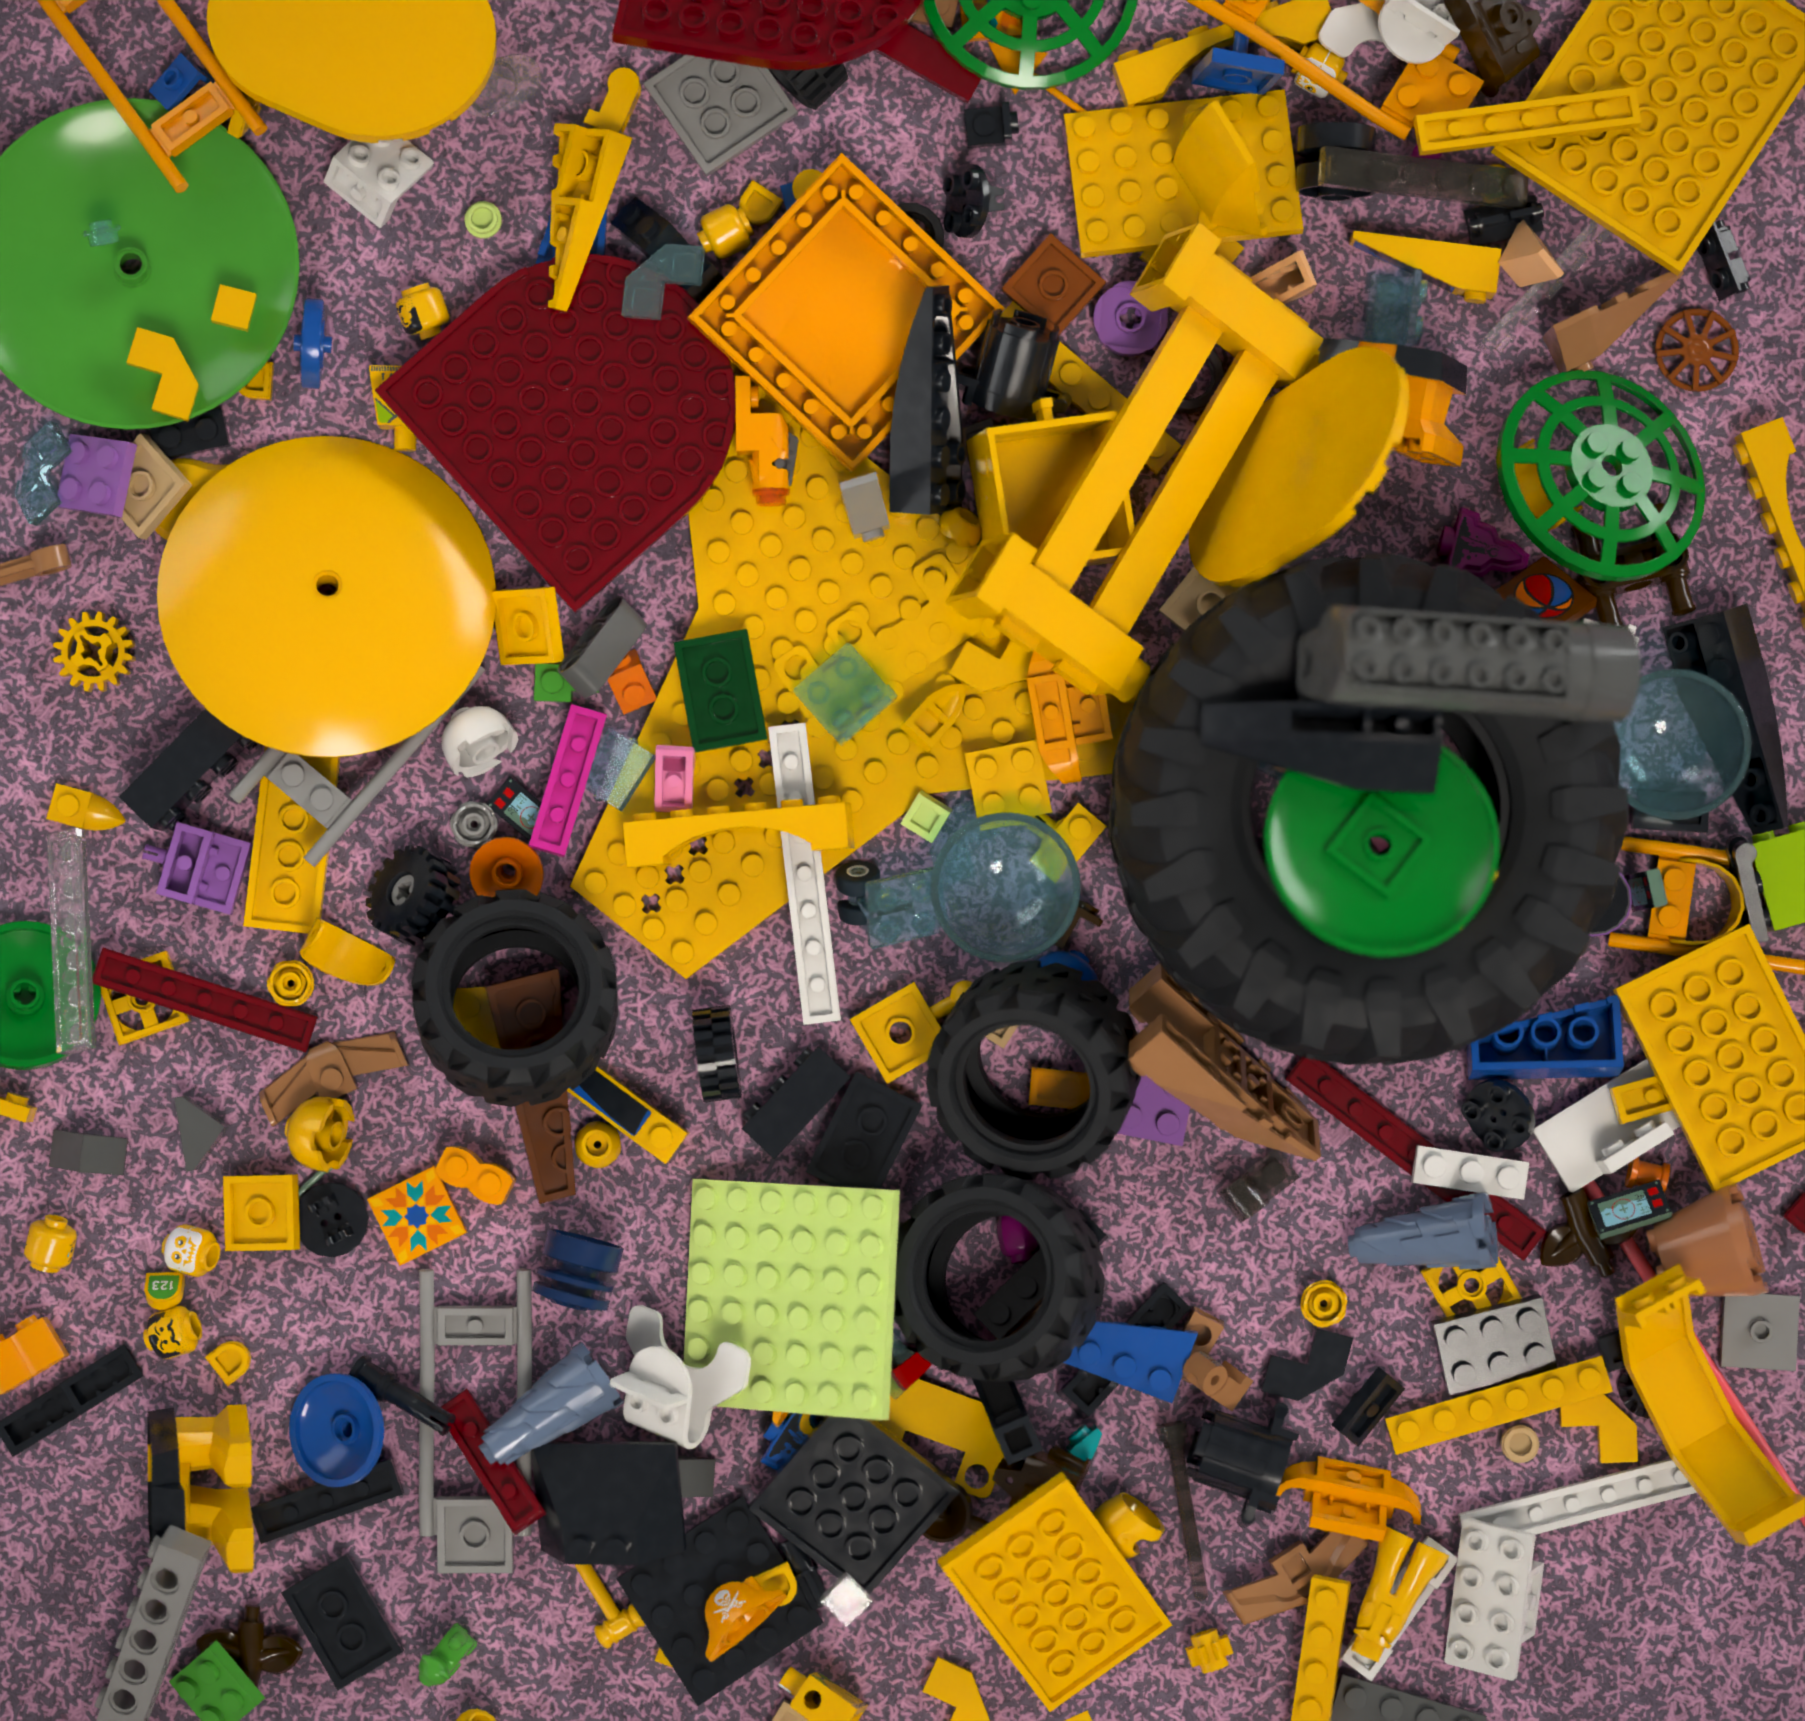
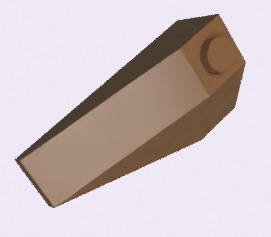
M1683 270L1678 276L1671 271L1638 286L1634 289L1635 292L1631 294L1623 292L1613 297L1611 300L1603 303L1600 309L1597 305H1594L1553 325L1542 338L1559 372L1594 369L1592 362L1613 344L1684 274Z

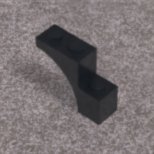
M635 197L630 203L623 206L619 214L610 222L621 235L638 248L671 281L680 286L699 305L724 279L715 266L697 253L669 221L639 198Z
M972 1379L1007 1464H1013L1042 1451L1043 1447L1015 1382Z

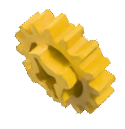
M100 611L97 612L95 620H92L88 612H82V622L80 623L73 618L68 619L71 629L69 631L65 629L58 630L59 634L64 637L63 642L53 643V647L61 650V655L53 658L54 662L64 664L65 666L59 672L60 676L68 677L72 675L70 685L73 687H78L83 681L84 691L92 692L94 684H97L100 691L106 692L107 682L109 681L119 686L121 683L118 675L120 673L130 675L131 673L125 667L126 661L133 662L136 660V657L128 654V649L136 646L135 642L124 639L130 630L125 626L117 629L119 619L114 616L106 623L105 613ZM98 627L109 632L103 633L101 636H93L88 629ZM74 640H76V652L71 656V647ZM88 642L98 647L101 646L98 650L101 662L91 657L87 658L91 653ZM118 647V657L113 665L111 662L113 650ZM92 667L96 668L101 675L86 676L80 672Z

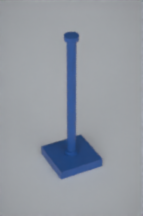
M1235 30L1233 51L1213 47L1193 69L1191 84L1243 94L1264 95L1284 75L1285 60L1248 54L1249 38Z

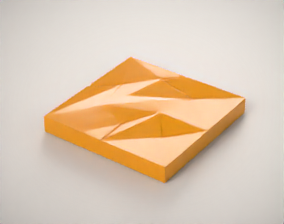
M841 153L688 316L687 320L741 371L750 376L757 386L845 469L852 473L891 431L893 404L900 365L911 325L925 288L949 285V292L952 298L951 313L956 360L985 330L987 321L991 319L993 311L996 309L1003 311L1005 308Z

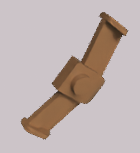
M395 1031L333 1043L327 1041L309 1049L308 1054L259 1092L260 1102L271 1126L275 1127L295 1111L301 1103L310 1099L317 1092L320 1097L339 1098L359 1089L354 1075L404 1067L410 1064Z
M1327 1532L1308 1552L1304 1543L1298 1540L1268 1560L1276 1574L1222 1591L1243 1625L1301 1605H1308L1312 1576L1316 1574L1337 1579L1369 1543L1366 1539Z

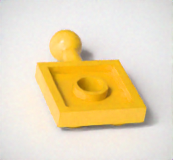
M968 980L957 982L952 987L949 997L944 998L931 1007L927 1005L915 982L850 1019L887 1084L928 1060L933 1041L941 1029L937 1020L952 1011L961 994L965 993L973 982ZM896 1022H905L912 1030L910 1040L904 1044H897L890 1038V1028Z

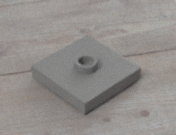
M1766 1293L1756 1296H1722L1719 1366L1796 1371L1800 1296Z

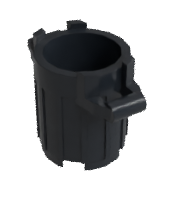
M1001 309L994 310L991 319L987 321L976 367L956 362L958 383L965 386L961 400L963 404L971 406L973 402L997 414L1028 419V422H1036V413H1033L1032 404L1039 399L1052 397V411L1060 414L1064 413L1072 402L1071 396L1068 393H1060L1047 388L1060 342L1058 337L1059 326L1055 325L1053 330H1049L1045 327L1047 318L1026 311L1015 310L1014 316L1007 318L1000 317Z
M1277 1403L1270 1410V1421L1267 1427L1216 1409L1214 1412L1205 1409L1201 1418L1210 1422H1203L1200 1431H1195L1186 1459L1187 1463L1195 1466L1194 1468L1188 1466L1184 1471V1475L1192 1477L1194 1482L1244 1498L1241 1513L1237 1517V1524L1241 1528H1247L1255 1521L1256 1509L1271 1514L1272 1510L1275 1511L1280 1498L1276 1497V1493L1287 1465L1292 1443L1297 1441L1299 1437V1431L1283 1426L1285 1416L1289 1410L1285 1403Z

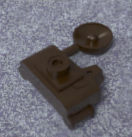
M1443 0L1483 77L1484 84L1481 91L1486 96H1496L1501 85L1540 56L1539 46L1533 36L1542 21L1537 9L1522 6L1516 0Z
M1055 1445L1050 1449L1049 1453L1040 1451L1028 1456L1026 1460L1022 1459L1010 1465L1007 1464L1005 1458H1002L992 1480L1012 1498L1008 1508L1010 1509L1060 1472L1064 1473L1079 1494L1082 1482L1090 1468L1091 1459L1083 1460ZM1007 1478H1012L1013 1483H1009ZM961 1486L960 1493L924 1532L923 1536L935 1542H950L963 1535L967 1529L977 1532L990 1522L973 1515L974 1509L971 1497Z

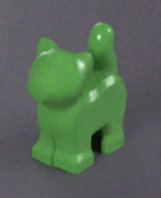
M455 1623L429 1655L423 1654L421 1656L419 1680L423 1685L430 1687L444 1684L461 1666L460 1661L465 1655L469 1656L477 1647V1641L468 1634L466 1628L459 1623Z

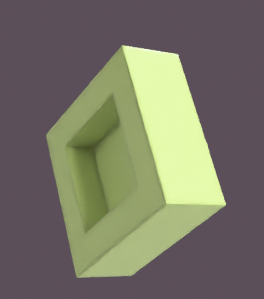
M921 790L900 824L933 843L953 809Z

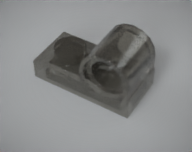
M1273 1149L1218 1190L1217 1193L1239 1222H1244L1266 1206L1270 1199L1300 1177L1279 1150Z

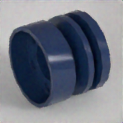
M549 1228L542 1253L557 1260L556 1267H538L537 1273L551 1278L552 1283L535 1281L532 1291L544 1296L550 1302L582 1311H607L610 1300L595 1295V1291L612 1293L614 1286L599 1279L600 1272L617 1273L624 1248L592 1237Z

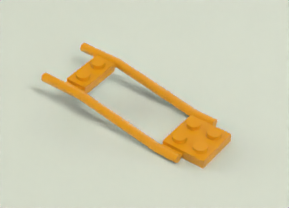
M37 0L176 193L184 192L189 184L170 157L173 156L175 158L235 114L234 110L238 111L256 136L266 132L267 125L242 91L231 82L214 53L175 0L156 1L215 82L212 83L210 81L151 124V129H148L65 15L66 12L70 14L88 0Z
M1185 0L1245 35L1280 60H1285V63L1374 124L1403 141L1406 140L1411 129L1414 128L1413 119L1416 115L1468 109L1484 84V80L1453 63L1461 49L1449 43L1436 58L1427 63H1408L1379 109L1256 25L1271 0H1225L1223 5L1215 0ZM1358 0L1377 14L1380 13L1385 0Z
M1624 836L1621 851L1659 856L1657 868L1661 871L1668 903L1664 906L1651 908L1647 937L1611 932L1608 946L1680 957L1703 946L1670 943L1668 940H1685L1696 868V863L1681 862L1679 858L1701 859L1729 866L1726 850ZM1764 954L1772 970L1805 975V960Z

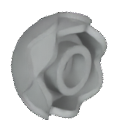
M469 801L458 807L451 817L450 827L455 839L460 844L466 847L478 848L492 840L496 834L497 818L491 807L487 804ZM473 821L478 823L476 828L471 827Z

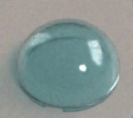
M1666 669L1640 677L1638 694L1630 714L1621 722H1613L1621 744L1619 787L1627 788L1628 804L1653 817L1682 820L1701 816L1714 810L1736 791L1749 766L1752 740L1749 723L1743 708L1725 686L1695 671Z
M1019 813L989 814L974 819L962 826L942 847L935 861L931 876L932 905L937 920L944 932L957 946L967 953L992 962H1019L1047 951L1069 929L1076 915L1080 900L1081 883L1079 869L1068 844L1054 829L1044 822Z

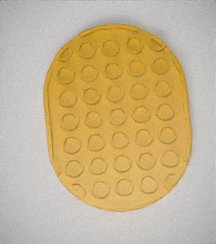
M209 0L207 5V29L212 50L217 61L233 84L254 100L336 136L358 142L379 143L378 140L393 139L407 141L430 134V130L444 124L448 120L452 122L464 113L481 94L491 76L496 59V26L488 0Z
M1364 346L1346 350L1325 361L1262 404L1189 529L1190 557L1199 574L1220 587L1224 585H1231L1234 588L1246 586L1270 575L1323 542L1356 514V510L1353 507L1359 502L1366 491L1373 493L1389 468L1384 463L1393 444H1400L1409 410V384L1404 369L1395 361L1396 359L1375 347Z

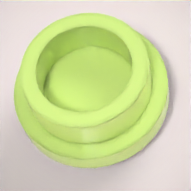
M479 201L472 204L466 211L465 225L473 236L487 239L494 236L500 230L502 216L494 204L487 201Z

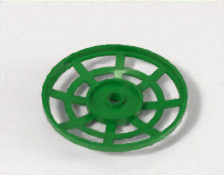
M924 0L922 4L924 15L934 36L945 51L963 68L983 80L1002 87L1019 90H1045L1069 84L1086 76L1100 66L1118 47L1129 29L1137 7V0H1127L1118 26L1103 46L1090 31L1089 27L1100 13L1105 0H1093L1082 19L1070 6L1068 0H990L979 11L975 8L972 0H958L969 21L953 36L945 26L936 7L935 0ZM1002 10L1008 15L1022 20L1021 39L1002 33L991 26L989 22ZM1057 13L1069 27L1068 31L1056 37L1036 40L1038 20L1046 19ZM978 32H981L986 38L1000 46L1020 51L1018 74L1008 73L985 64L972 56L963 46ZM1078 39L1091 56L1084 62L1065 71L1048 75H1033L1036 52L1055 50Z
M1576 370L1562 372L1547 377L1529 388L1512 406L1503 421L1497 442L1496 464L1498 481L1504 500L1514 520L1527 538L1545 555L1561 566L1580 575L1598 580L1620 582L1636 580L1659 572L1675 561L1691 544L1699 529L1705 504V483L1698 453L1687 431L1676 416L1657 397L1641 386L1620 376L1602 371ZM1590 380L1596 381L1599 396L1579 397L1562 405L1545 391L1565 381ZM1612 385L1639 398L1649 405L1659 417L1652 421L1636 407L1624 401L1614 399ZM1535 401L1548 411L1551 416L1546 420L1540 431L1536 449L1514 448V439L1519 421L1527 407ZM1585 407H1601L1602 424L1593 425L1588 428L1572 414L1573 411ZM1616 410L1632 416L1646 428L1634 436L1629 431L1618 426ZM1560 422L1576 436L1570 443L1567 451L1549 449L1553 432ZM1669 427L1678 438L1687 455L1693 478L1680 474L1675 452L1663 433ZM1655 439L1665 454L1669 470L1652 466L1650 456L1645 447ZM1602 461H1607L1613 465L1616 471L1615 476L1607 473L1602 467ZM1514 463L1536 464L1541 485L1553 505L1538 519L1529 509L1521 493L1515 474ZM1550 465L1565 466V473L1572 490L1564 497L1554 482ZM1652 481L1670 486L1666 503L1660 513L1646 496ZM1681 489L1695 495L1692 521L1684 536L1676 542L1666 522L1670 519L1676 508ZM1583 501L1590 507L1603 511L1604 526L1589 521L1573 508ZM1635 505L1648 522L1637 528L1619 529L1620 512L1627 511ZM1564 517L1580 531L1594 538L1601 539L1600 562L1572 551L1556 540L1547 530ZM1655 533L1665 550V553L1644 563L1630 565L1615 564L1618 542L1637 541Z

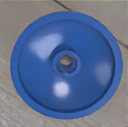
M326 1374L315 1378L302 1389L293 1405L289 1423L291 1447L298 1464L311 1479L328 1487H344L355 1484L366 1477L379 1459L383 1446L384 1422L378 1401L362 1381L347 1374Z

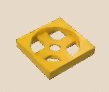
M168 951L141 959L174 970ZM101 987V995L119 1046L191 1022L190 1015L173 1010L167 1021L159 1023L154 1008L156 1004L148 1002V1004L142 1006L136 1002L135 997L128 995L112 1001L113 990ZM130 1010L140 1013L145 1029L135 1030L128 1027L118 1018V1015Z
M1499 1257L1496 1264L1497 1267L1485 1268L1480 1272L1452 1267L1458 1277L1457 1285L1444 1293H1441L1438 1286L1439 1277L1444 1267H1425L1419 1271L1446 1317L1457 1315L1452 1312L1450 1307L1463 1299L1472 1301L1476 1309L1492 1306L1485 1292L1487 1285L1499 1278L1503 1280V1290L1497 1304L1522 1298ZM1469 1278L1476 1279L1479 1284L1477 1291L1473 1293L1467 1292L1464 1288V1283Z

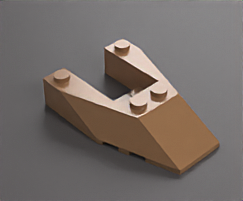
M1161 963L1156 965L1129 989V1010L1139 1022H1147L1149 1024L1129 1041V1063L1136 1073L1143 1077L1145 1075L1148 1076L1155 1084L1211 1120L1219 1129L1227 1131L1236 1138L1313 1161H1317L1321 1157L1318 1120L1287 1086L1283 1089L1272 1079L1269 1073L1271 1068L1261 1057L1256 1061L1240 1046L1245 1041L1243 1036L1199 1004V999L1180 987L1164 970Z

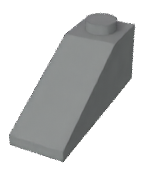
M876 472L839 483L841 498L854 539L862 537L863 542H869L884 537L883 530L890 529V524Z

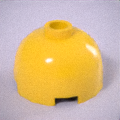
M314 1097L301 1103L292 1116L288 1118L285 1125V1136L287 1137L292 1156L303 1166L322 1172H328L331 1168L338 1170L347 1159L353 1143V1139H346L348 1121L355 1122L351 1105L346 1100L331 1097Z

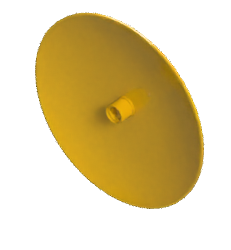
M314 436L281 441L257 449L220 470L200 488L179 515L168 537L158 574L157 605L161 632L170 659L184 684L209 713L230 729L263 746L290 754L334 758L365 754L395 745L431 725L453 706L475 677L486 655L496 614V604L491 592L496 591V584L490 552L478 524L459 496L440 477L409 456L383 445L348 437ZM330 584L336 587L337 592L331 596H324L318 592V588L322 585Z

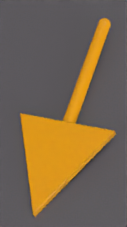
M987 41L1001 70L1018 74L1020 51H1014ZM1047 52L1035 53L1034 71L1047 56ZM1055 87L1045 89L1075 112L1087 111ZM1011 88L1014 95H1016L1019 89Z

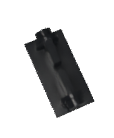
M1536 194L1463 211L1470 243L1475 246L1510 239L1517 225L1523 219L1535 233L1544 231L1541 217H1544L1542 203L1537 202Z
M1724 220L1714 221L1697 247V251L1701 255L1708 272L1710 284L1715 290L1719 301L1735 293L1739 294L1751 289L1748 283L1751 281V278L1748 275L1742 257L1732 260L1729 258L1728 254L1737 251L1738 247L1732 235L1730 225L1726 226Z

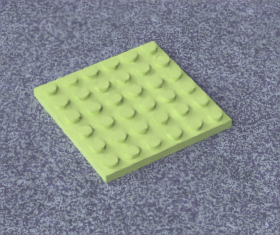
M693 1179L683 1363L694 1368L706 1367L715 1358L719 1345L724 1342H730L744 1348L751 1357L747 1387L715 1407L889 1420L900 1190Z

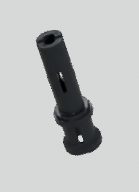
M368 1355L361 1356L349 1373V1375L362 1381L371 1390L378 1402L384 1403L388 1401L439 1432L442 1436L446 1435L452 1427L448 1423L452 1424L456 1419V1415L453 1413H449L399 1382L400 1378L397 1373L393 1371L386 1372L373 1364L372 1358Z

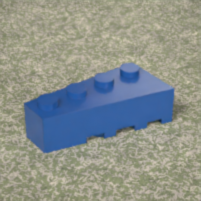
M1617 995L1608 996L1606 999L1592 1003L1578 1004L1573 1006V1008L1554 1013L1540 1014L1528 1020L1515 1021L1496 1033L1468 1044V1080L1618 1077L1624 1067L1620 1001Z

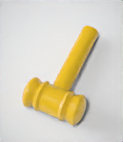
M575 1565L607 1620L603 1621L602 1625H596L594 1628L595 1636L604 1648L609 1649L613 1643L617 1644L619 1640L632 1632H637L638 1627L645 1626L632 1603L628 1609L623 1608L620 1612L592 1565Z

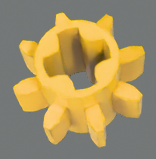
M1211 1628L1190 1636L1193 1646L1186 1647L1185 1649L1192 1667L1200 1665L1202 1673L1205 1674L1229 1665L1226 1656L1234 1652L1227 1634L1219 1636L1217 1628Z

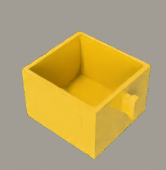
M1052 397L1043 398L1032 404L1033 413H1036V422L986 428L967 440L976 507L981 528V539L985 540L1015 533L1038 551L1117 418V411L1054 419L1051 409L1053 408ZM1129 492L1084 567L1114 563L1128 538L1133 533L1135 526Z

